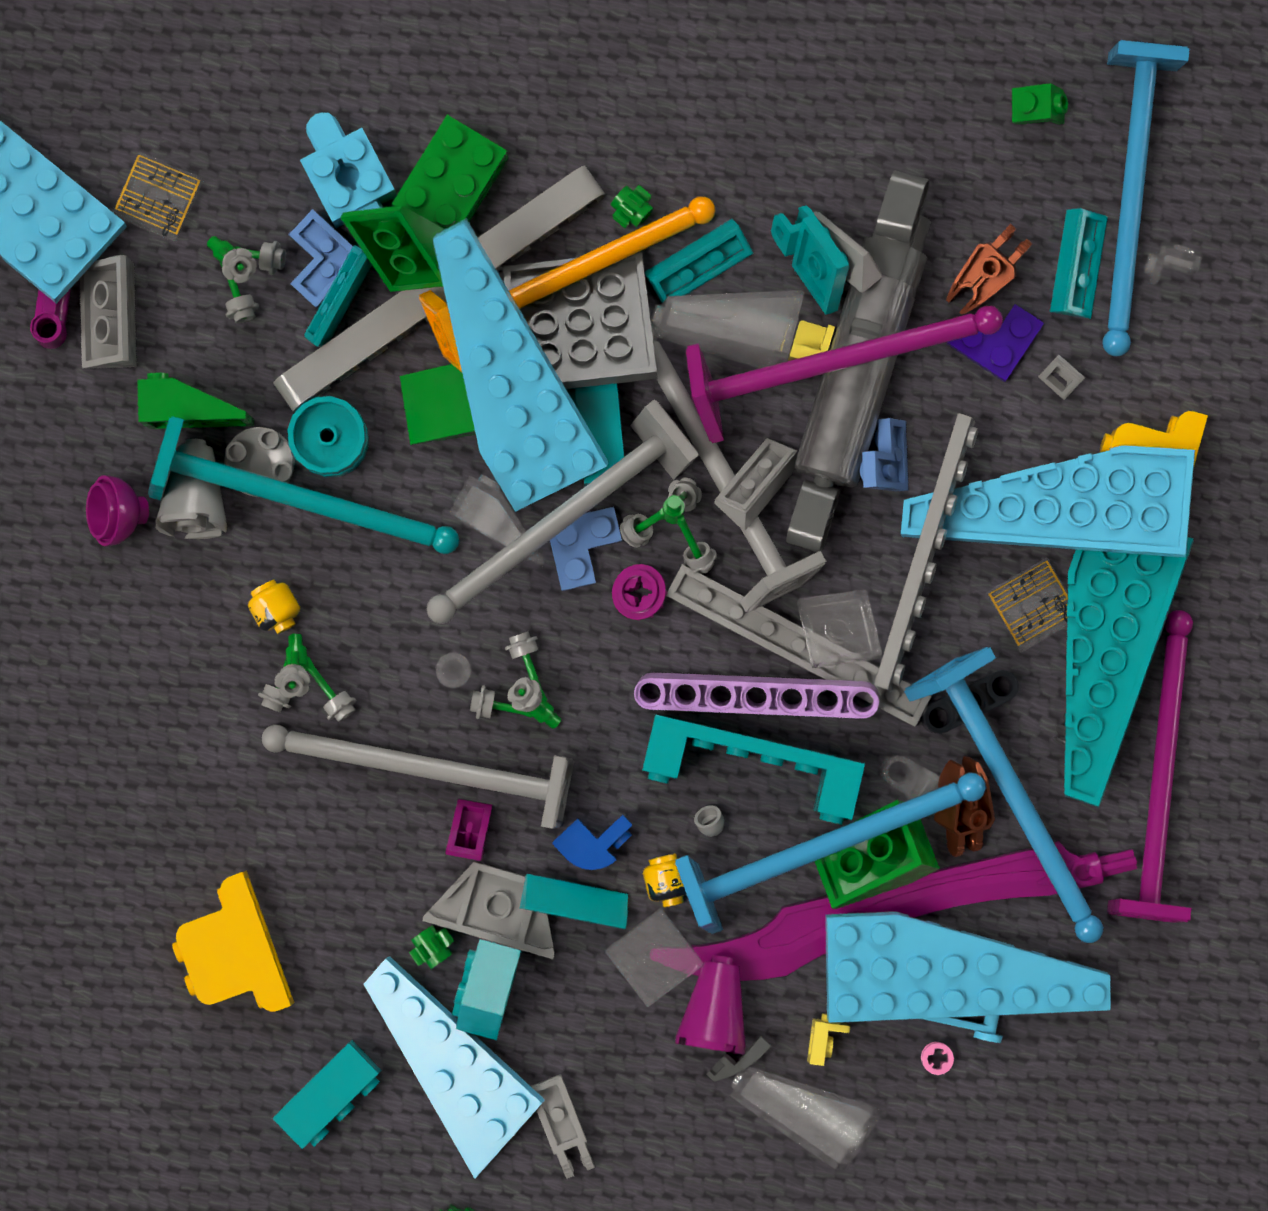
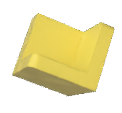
M800 321L788 360L828 351L835 326L828 324L826 328L806 321Z

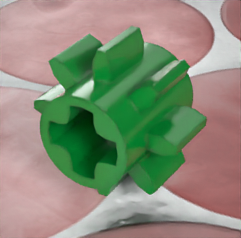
M626 185L610 204L616 210L612 215L613 219L623 228H626L630 223L638 228L654 209L648 203L652 195L640 185L634 191Z
M431 925L411 939L416 948L410 951L409 954L417 966L426 962L430 969H432L452 955L448 946L454 940L446 928L437 932L434 926Z

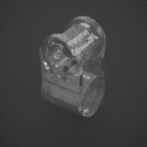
M891 755L886 757L881 763L880 775L882 780L902 793L908 800L938 789V775L904 756ZM900 761L904 764L906 773L901 780L893 781L889 776V768L892 763Z

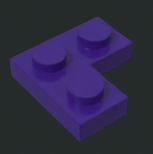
M1014 304L1004 319L1001 328L996 333L987 335L978 332L976 335L949 341L946 344L1005 382L1044 323Z

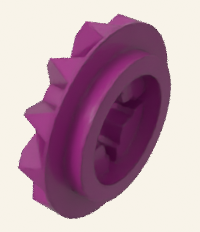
M636 564L627 567L617 576L613 584L612 599L616 609L623 616L640 621L646 618H653L659 609L664 608L663 602L668 594L665 588V579L655 568L648 565ZM640 584H642L643 588L651 591L652 594L642 596L639 603L638 598L628 592L638 590Z

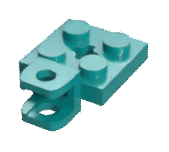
M807 205L798 208L799 212L795 225H792L783 213L774 215L771 234L777 246L785 257L794 254L792 267L824 314L827 315L838 311L847 272L849 271L847 256L844 252H840L833 242L829 230L822 226Z

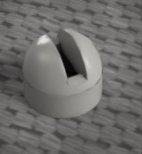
M713 805L705 806L695 814L694 822L702 834L713 837L722 832L725 822L718 807Z

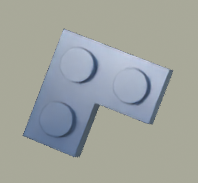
M312 209L289 234L299 246L314 258L291 282V285L318 309L353 246Z
M892 418L878 419V429L875 432V442L878 451L862 452L863 462L860 465V475L863 480L864 488L888 491H908L906 421Z
M614 507L585 513L550 540L562 591L596 583L588 549L622 541Z

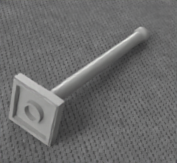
M651 324L658 377L656 380L721 493L735 475L717 443L709 441L696 406L660 342L656 341L657 330ZM757 516L746 530L742 528L741 530L766 572L767 577L762 578L740 603L746 612H750L804 586L825 565L826 560L823 554L819 551L790 566H786Z
M654 399L644 407L630 425L643 441L640 446L446 591L445 595L432 597L427 604L429 618L439 624L449 622L454 617L456 609L463 607L656 459L674 480L698 457V451L658 401Z
M277 724L267 727L262 734L263 746L268 751L274 753L286 749L287 752L544 800L545 807L541 827L555 829L560 828L563 823L574 765L572 758L554 756L550 780L301 732H288L285 727Z

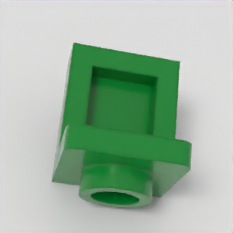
M1051 83L1012 88V123L1032 124L1050 121L1055 124H1064L1065 114L1068 111V99L1063 89Z

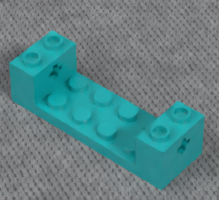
M655 715L642 771L649 772L647 779L669 784L670 777L677 779L686 739L689 737L693 738L692 746L713 750L714 744L727 746L726 754L748 758L749 752L761 754L760 762L783 766L784 760L795 762L794 770L816 775L820 768L822 773L813 810L821 812L819 819L842 825L844 818L853 819L865 767L864 763Z

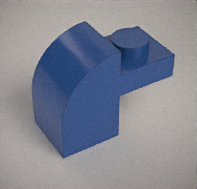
M622 814L605 832L596 838L577 818L552 844L569 862L577 867L588 870L605 868L616 861V858L608 848L613 845L618 849L632 836L628 831L632 823Z

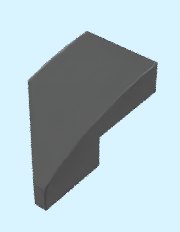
M760 1035L737 1061L726 1052L706 1075L714 1082L731 1077L752 1065L771 1047V1044Z

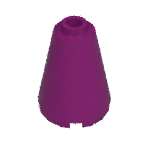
M713 955L712 962L704 961L676 1033L675 1044L732 1053L735 1046V1053L745 1054L746 1044L740 967L733 965L734 958Z

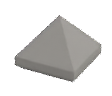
M1059 354L1038 376L1064 400L1085 378ZM1056 372L1067 382L1066 387L1051 373Z

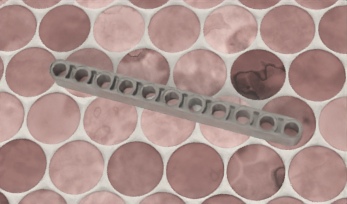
M582 166L478 237V240L498 272L503 269L501 267L502 264L510 259L513 262L531 249L530 245L538 239L543 241L559 230L558 225L566 220L572 221L588 209L587 205L594 200L599 202L606 194L587 167ZM444 287L399 292L280 375L273 382L274 386L291 410L296 412L301 404L307 400L319 397L331 388L329 385L337 379L342 381L358 370V365L367 358L371 361L388 349L387 345L395 339L399 341L417 329L415 325L423 319L428 321L419 300V295L431 290L447 303Z

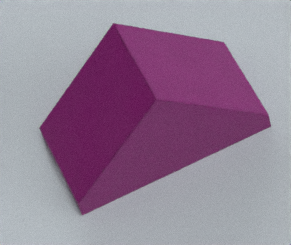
M458 799L445 855L479 861L483 859L492 805Z

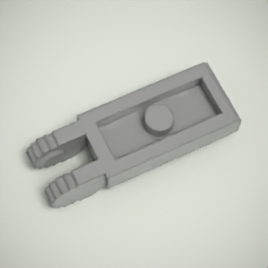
M559 1074L531 1085L545 1099L536 1111L553 1154H557L566 1178L574 1176L573 1165L565 1150L572 1147H578L581 1161L587 1170L595 1168L586 1145L587 1138L562 1075Z

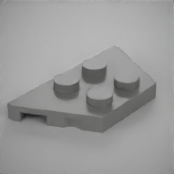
M474 861L423 916L422 921L553 959L555 954L548 914L519 909L525 876Z

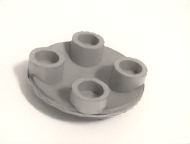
M254 427L242 431L232 439L226 447L224 465L288 483L294 471L295 458L288 445V441L280 433L265 427ZM244 493V494L249 495V496L258 497V496H254V495H251V494Z

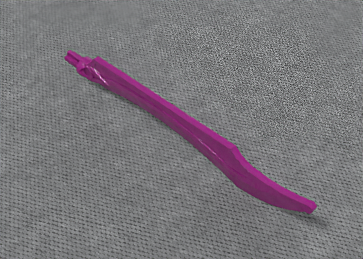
M1059 841L1054 842L1079 888L1101 884L1106 876L1137 869V861L1133 849L1104 856H1098L1096 852L1078 856L1067 851ZM1028 848L939 869L908 885L838 909H832L828 896L781 907L772 920L753 932L732 939L702 945L653 946L650 949V958L673 969L699 976L704 961L712 962L713 955L734 958L733 965L740 967L741 981L764 980L787 976L826 953L825 915L899 912L914 918L961 905L1018 897L1050 896L1057 894L1033 848Z

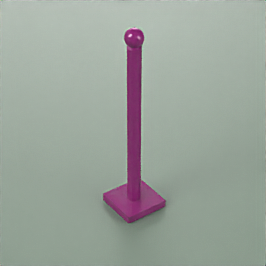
M984 306L975 315L971 313L717 380L712 379L699 343L687 346L686 355L692 399L709 441L712 443L724 441L718 401L976 335L978 332L987 335L994 334L1001 328L1003 316L996 307Z
M1175 610L1167 616L1165 621L1166 631L1170 635L1167 636L1139 901L1126 899L1108 900L1107 913L1109 915L1182 923L1190 921L1192 908L1160 904L1188 638L1186 636L1193 629L1192 617L1183 610Z

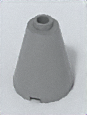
M187 439L185 444H181L177 448L179 452L215 462L213 448L206 445L204 440ZM170 471L156 518V529L160 533L174 537V530L188 533L185 539H209L222 536V531L225 533L227 531V520L220 485Z

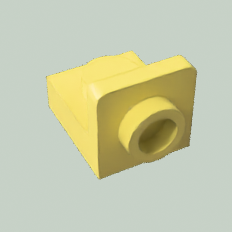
M822 1013L821 1019L813 1018L807 1057L809 1064L824 1066L825 1057L831 1058L833 1050V1037L828 1036V1032L850 1033V1025L842 1022L829 1023L826 1013Z

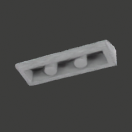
M814 212L822 226L829 230L831 238L840 252H844L848 258L849 271L847 272L846 280L860 292H865L882 278V273L870 253L820 212Z
M766 438L717 496L715 504L740 528L746 530L792 475L795 469L797 450Z

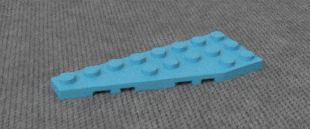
M0 121V255L7 264L57 304L127 226L117 215Z
M467 219L436 234L433 242L479 451L516 512L607 467L608 460Z
M1122 445L1092 455L1090 453L1056 464L1053 462L1001 475L1000 478L984 482L969 483L968 486L954 489L953 495L957 496V503L952 516L946 515L943 529L947 530L945 540L1186 557L1195 450ZM933 493L904 500L901 524L902 537L920 538Z
M899 912L825 915L827 1020L829 1023L1111 1010L1110 975L1105 971L1048 957L1039 952L1020 949L1011 944L962 930H954L940 926L938 923L919 920Z

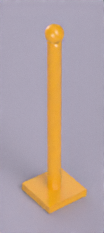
M696 197L689 203L688 207L672 212L508 291L520 309L694 226L695 223L706 224L710 222L715 215V205L707 197ZM431 290L420 294L419 300L443 357L462 372L447 303Z

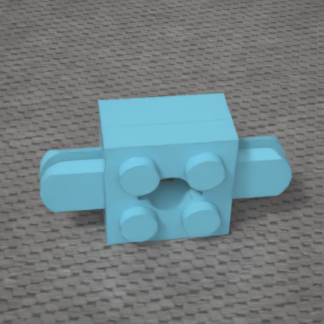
M322 112L310 118L306 130L316 152L300 159V162L335 228L344 225L340 218L343 212L383 208L382 204L396 198V191L363 128L345 136L338 120L330 113Z

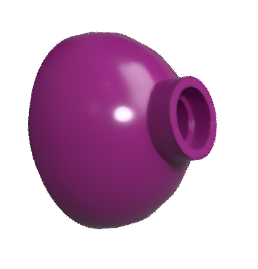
M103 475L91 486L86 501V519L90 533L102 546L120 544L131 536L138 524H145L148 520L149 505L147 499L144 496H137L131 486L119 477Z

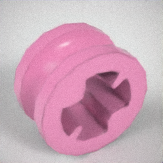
M931 1042L922 1050L921 1061L927 1071L935 1075H941L951 1069L954 1056L951 1049L944 1043ZM937 1048L943 1049L941 1051L942 1055L947 1054V1061H942L940 1068L932 1067L934 1065L933 1062L928 1063V1055H934Z

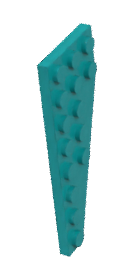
M1188 537L1186 557L1075 550L1068 570L1064 795L1066 797L1098 808L1101 805L1194 542L1193 538Z

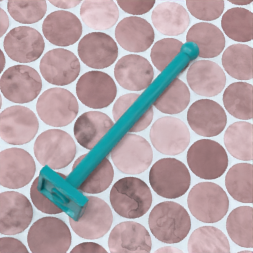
M173 416L169 418L147 494L150 498L161 501L169 471L426 546L432 545L441 554L452 553L459 545L458 533L449 526H442L436 529L433 525L176 451L184 420Z

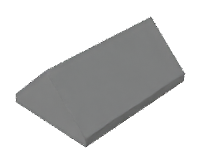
M126 255L97 260L80 277L82 369L136 367L134 263Z

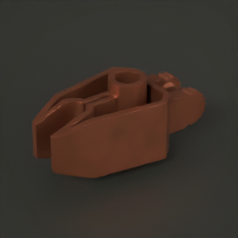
M1012 224L993 243L978 244L954 280L946 301L948 303L964 287H973L972 290L974 292L972 299L959 312L960 314H965L980 306L1017 276L1015 263L1030 248L1032 243L1028 239L1022 241L1015 248V252L1007 258L999 248L1014 235L1016 228Z
M968 756L963 757L961 765L953 760H948L938 782V788H941L953 782L957 784L960 777L966 773H976L984 779L986 785L985 793L979 800L966 801L963 799L962 803L939 811L934 815V820L946 829L947 848L950 855L952 854L954 857L963 855L965 843L973 852L981 850L983 847V830L989 829L995 821L989 781L979 762Z

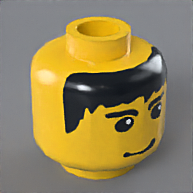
M271 580L250 593L252 598L248 602V608L261 630L270 631L275 629L276 633L280 634L296 624L293 618L299 614L300 606L287 584L276 583L275 580Z
M676 853L649 859L650 865L643 870L649 899L655 902L662 901L663 907L684 903L683 896L687 895L675 864L676 860L679 859Z

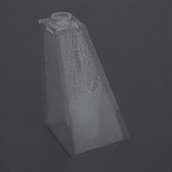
M790 290L668 296L661 306L657 304L651 318V325L656 326L653 337L686 347L699 343L703 352L757 368L785 362L788 358L805 292Z
M748 1067L746 1071L739 1072L731 1084V1087L734 1089L730 1095L731 1098L835 1170H848L885 1113L880 1107L753 1067Z

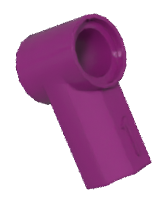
M71 288L57 304L42 291L38 290L35 317L31 321L30 331L36 341L45 348L55 349L61 346L66 339L67 332L65 327ZM48 323L56 324L57 331L52 337H41V329L44 325Z

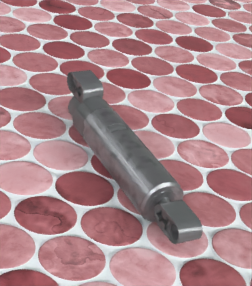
M896 170L893 171L873 235L870 238H864L862 247L870 253L881 271L882 278L865 292H860L850 284L830 350L905 331L927 261V256L922 253L931 221L922 216L921 213L929 189V179ZM897 355L822 374L794 465L798 472L814 478V480H805L803 482L787 532V544L814 552L823 551L840 496V489L833 486L834 484L847 487L858 485L860 465L863 462L862 452H868Z

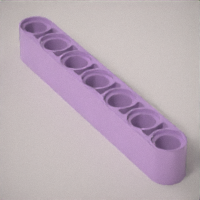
M647 673L641 677L634 690V697L638 705L650 710L869 718L874 715L879 705V692L877 688L866 681ZM646 683H654L659 687L661 694L655 699L647 698L642 691V686ZM683 684L690 685L694 688L696 697L692 700H683L679 697L677 688ZM725 686L731 692V698L725 702L716 700L712 694L713 688ZM754 687L761 688L765 691L767 698L762 703H754L748 698V690ZM787 689H796L802 695V700L798 704L791 705L784 701L782 694ZM830 690L836 694L838 701L832 706H824L818 700L819 693ZM859 692H867L872 696L873 703L868 707L862 708L854 703L853 697Z

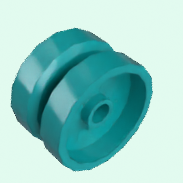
M333 396L315 397L303 403L292 415L287 430L288 445L295 459L310 472L326 478L341 477L355 470L365 459L369 447L368 428L362 416L348 402ZM327 430L330 433H334V438L330 442L323 441L325 438L322 434Z

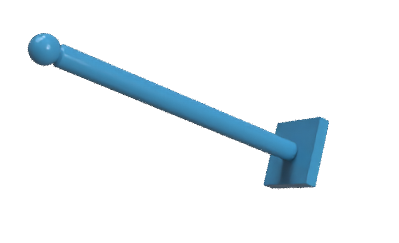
M1120 40L1108 52V65L1136 67L1108 319V329L1110 331L1103 338V348L1111 356L1124 355L1131 345L1130 336L1126 331L1129 330L1156 74L1157 70L1177 71L1188 62V47Z
M985 647L957 657L905 688L904 692L910 702L946 689L1072 921L1076 922V936L1085 943L1098 941L1103 934L1101 920L1091 915L1090 907L964 677L996 659L991 648Z
M966 773L960 777L957 784L953 782L707 881L704 879L699 864L688 855L677 859L675 864L698 926L711 934L723 930L713 901L962 803L963 799L966 801L979 800L986 790L985 781L976 773Z

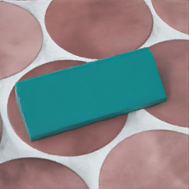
M1082 208L1066 211L1050 312L1091 319L1108 216ZM1091 253H1092V259H1091V265H1090V271H1089V276H1088V270H1089V264H1090V258H1091ZM1086 287H1087L1086 296H1085V302H1084V308L1082 309V307H1083V301H1084V295H1085V289H1086Z
M731 219L644 273L663 306L667 307L754 253L740 226Z
M356 245L352 247L304 334V337L317 347H322L331 340L372 266L360 247Z
M526 874L519 909L626 929L628 894Z

